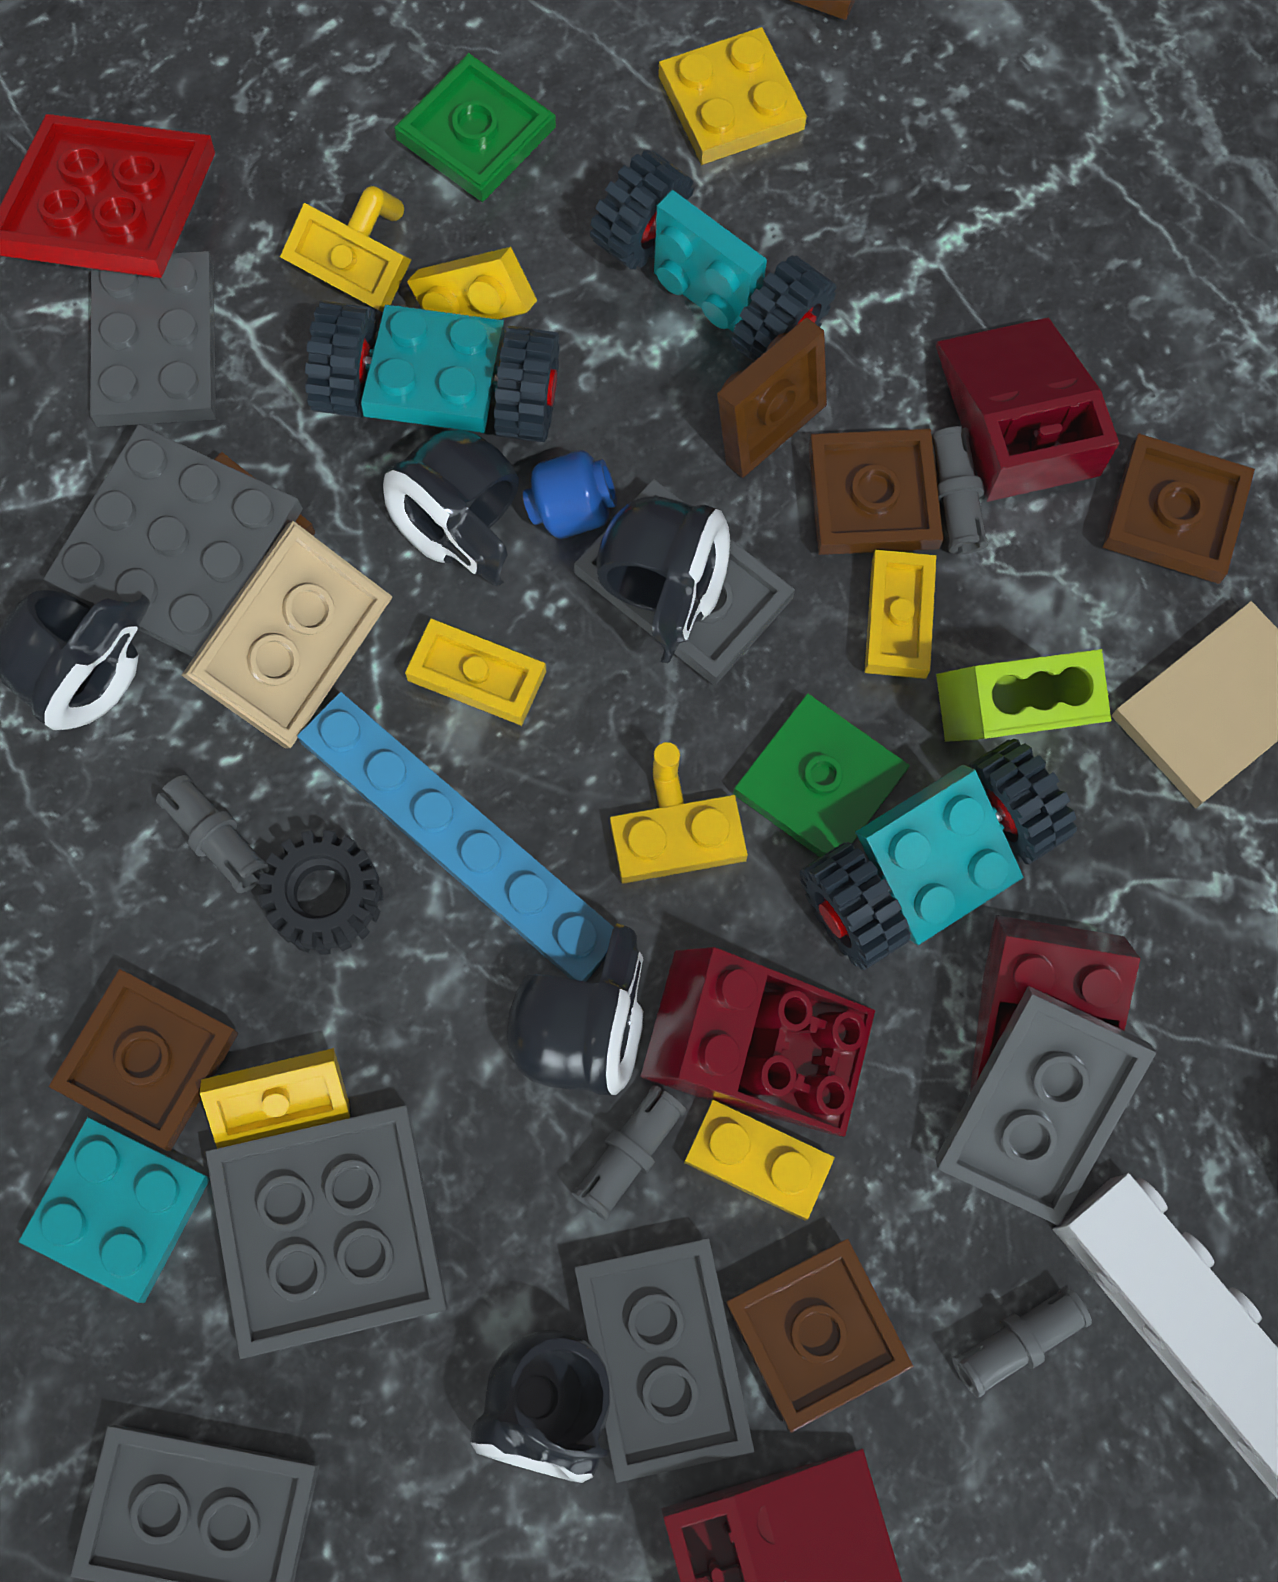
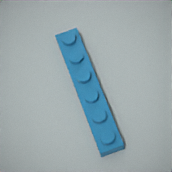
M342 692L297 735L300 743L567 977L586 982L605 961L614 927Z

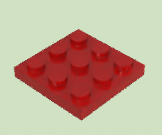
M46 114L0 205V256L162 278L214 158L215 150L211 135Z

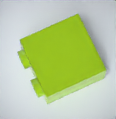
M1102 649L978 665L936 674L945 742L987 739L1111 721Z

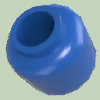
M577 450L538 463L531 473L532 488L523 490L525 508L533 525L543 523L547 531L558 539H564L602 527L609 518L610 508L617 506L614 483L603 459L595 461L584 450Z

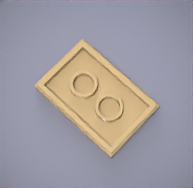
M292 521L285 526L181 676L282 747L291 748L298 738L297 735L312 718L392 599V596Z
M1252 601L1118 707L1111 715L1195 808H1198L1278 742V628Z

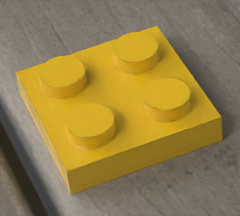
M762 27L659 61V78L701 165L805 129L807 115Z

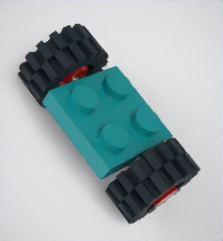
M644 150L641 156L636 154L632 157L630 167L628 168L624 165L618 171V180L615 183L610 181L605 190L608 194L605 199H599L595 208L599 213L592 217L590 224L593 227L590 231V237L593 239V242L625 266L634 270L637 266L641 268L646 265L648 257L651 259L655 257L654 273L661 284L675 295L683 294L699 306L707 319L718 328H728L735 333L731 338L733 347L753 362L766 352L770 343L778 335L790 332L806 317L820 327L822 325L820 320L828 314L831 308L829 304L835 299L836 293L834 291L837 289L836 284L797 255L789 256L786 262L781 261L776 266L774 274L770 272L765 277L767 259L687 201L693 196L694 188L691 187L693 180L654 150Z
M321 301L319 307H316L314 312L315 321H312L310 326L311 341L307 342L306 352H309V360L305 363V374H308L305 388L306 393H309L307 402L311 406L312 411L360 418L364 415V417L484 433L492 394L495 392L494 418L496 419L494 429L496 436L546 442L551 426L557 388L558 356L560 352L558 332L508 326L507 332H505L504 320L385 304L378 336H375L378 326L375 319L376 313L372 307Z
M1008 739L967 766H959L857 830L856 834L869 859L868 863L864 853L859 848L855 849L852 843L844 842L802 868L799 875L802 878L800 879L801 886L807 892L805 896L809 904L816 909L814 914L819 922H823L826 926V932L831 940L835 939L838 943L841 953L844 956L848 955L850 962L854 966H859L860 970H865L908 943L909 940L920 945L1024 878L1017 861L1021 862L1023 860L1024 864H1030L1073 837L1077 830V826L1073 823L1076 820L1075 812L1066 806L1070 799L1066 791H1060L1056 785L1060 782L1054 772L1049 774L1045 769L1046 761L1040 755L1034 757L1032 748L1026 743L1021 745L1018 739Z

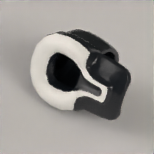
M459 429L442 431L426 439L405 460L393 465L386 472L383 482L385 506L399 531L426 557L445 564L458 560L474 575L479 574L492 585L499 586L504 583L500 578V573L508 556L507 550L503 542L490 528L503 516L513 502L518 491L519 478L511 463L499 449L481 436Z
M643 497L627 504L612 518L601 540L597 556L598 580L604 589L617 599L629 605L655 612L652 623V636L664 649L661 663H669L679 644L688 640L693 623L707 617L717 604L727 573L730 555V534L726 519L721 510L711 506H693L665 497Z
M40 590L31 593L14 607L0 630V679L5 686L32 708L36 719L52 730L72 729L90 724L105 715L117 704L135 677L139 655L131 640L149 608V599L145 595H142L139 600L133 602L116 601L106 598L90 608L78 599L61 592Z
M618 923L614 926L599 983H589L549 975L532 974L525 976L516 991L509 1011L506 1037L509 1051L519 1071L529 1080L548 1087L589 1090L599 1095H616L627 1085L635 1066L643 1030V1010L637 1001L643 956L637 949V935L633 929Z
M555 1330L534 1332L513 1342L498 1358L488 1376L484 1413L475 1421L471 1430L470 1443L476 1453L569 1481L583 1483L592 1478L599 1465L600 1458L606 1457L609 1453L608 1450L600 1448L598 1443L610 1407V1385L607 1369L598 1351L585 1340L566 1332Z

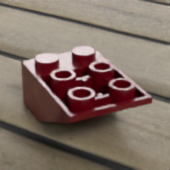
M1049 317L937 341L936 349L962 428H968L970 431L969 440L972 458L978 477L983 480L986 502L1101 476L1120 443L1101 389Z
M1000 915L995 916L983 976L970 1093L1028 986L1125 1031L1141 959L1125 936Z
M716 947L677 950L674 952L640 1077L710 1101L715 1100L731 1107L835 1136L845 1137L876 1010Z
M863 1448L661 1508L680 1582H902Z

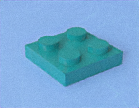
M87 1117L22 1234L19 1243L137 1303H145L206 1189L210 1177Z

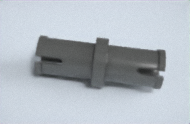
M958 426L935 432L932 435V445L934 447L939 484L937 485L939 504H942L944 508L949 552L952 554L956 552L958 554H969L980 551L988 546V538L985 535L979 500L984 494L983 480L975 476L969 440L970 431L968 428L961 429Z
M178 776L168 782L162 789L171 798H168L164 793H158L156 802L189 836L187 844L197 856H207L232 884L233 889L237 893L247 892L259 884L260 876L255 871L257 870L260 874L261 872L267 874L270 867L236 831L237 822L226 811L219 812L199 791L189 776Z
M651 1086L647 1096L620 1132L616 1130L611 1131L604 1141L608 1148L579 1187H576L572 1192V1195L593 1213L597 1211L596 1214L604 1220H607L610 1216V1211L638 1173H648L655 1163L651 1157L678 1119L686 1113L685 1107L676 1098L666 1091L663 1092L658 1086Z
M1066 1285L1059 1289L1058 1293L1021 1317L1012 1313L1001 1320V1329L965 1353L953 1357V1364L968 1390L974 1393L975 1397L979 1398L985 1394L986 1390L1023 1366L1034 1369L1043 1363L1046 1351L1080 1329L1087 1328L1092 1324L1090 1313L1073 1289L1070 1290L1069 1286Z

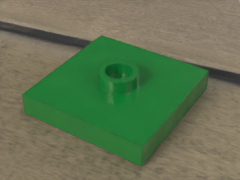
M468 53L394 129L396 140L483 203L556 128V116Z
M808 693L736 785L733 795L814 854L822 857L844 842L853 844L858 838L856 831L871 821L906 774L910 765Z

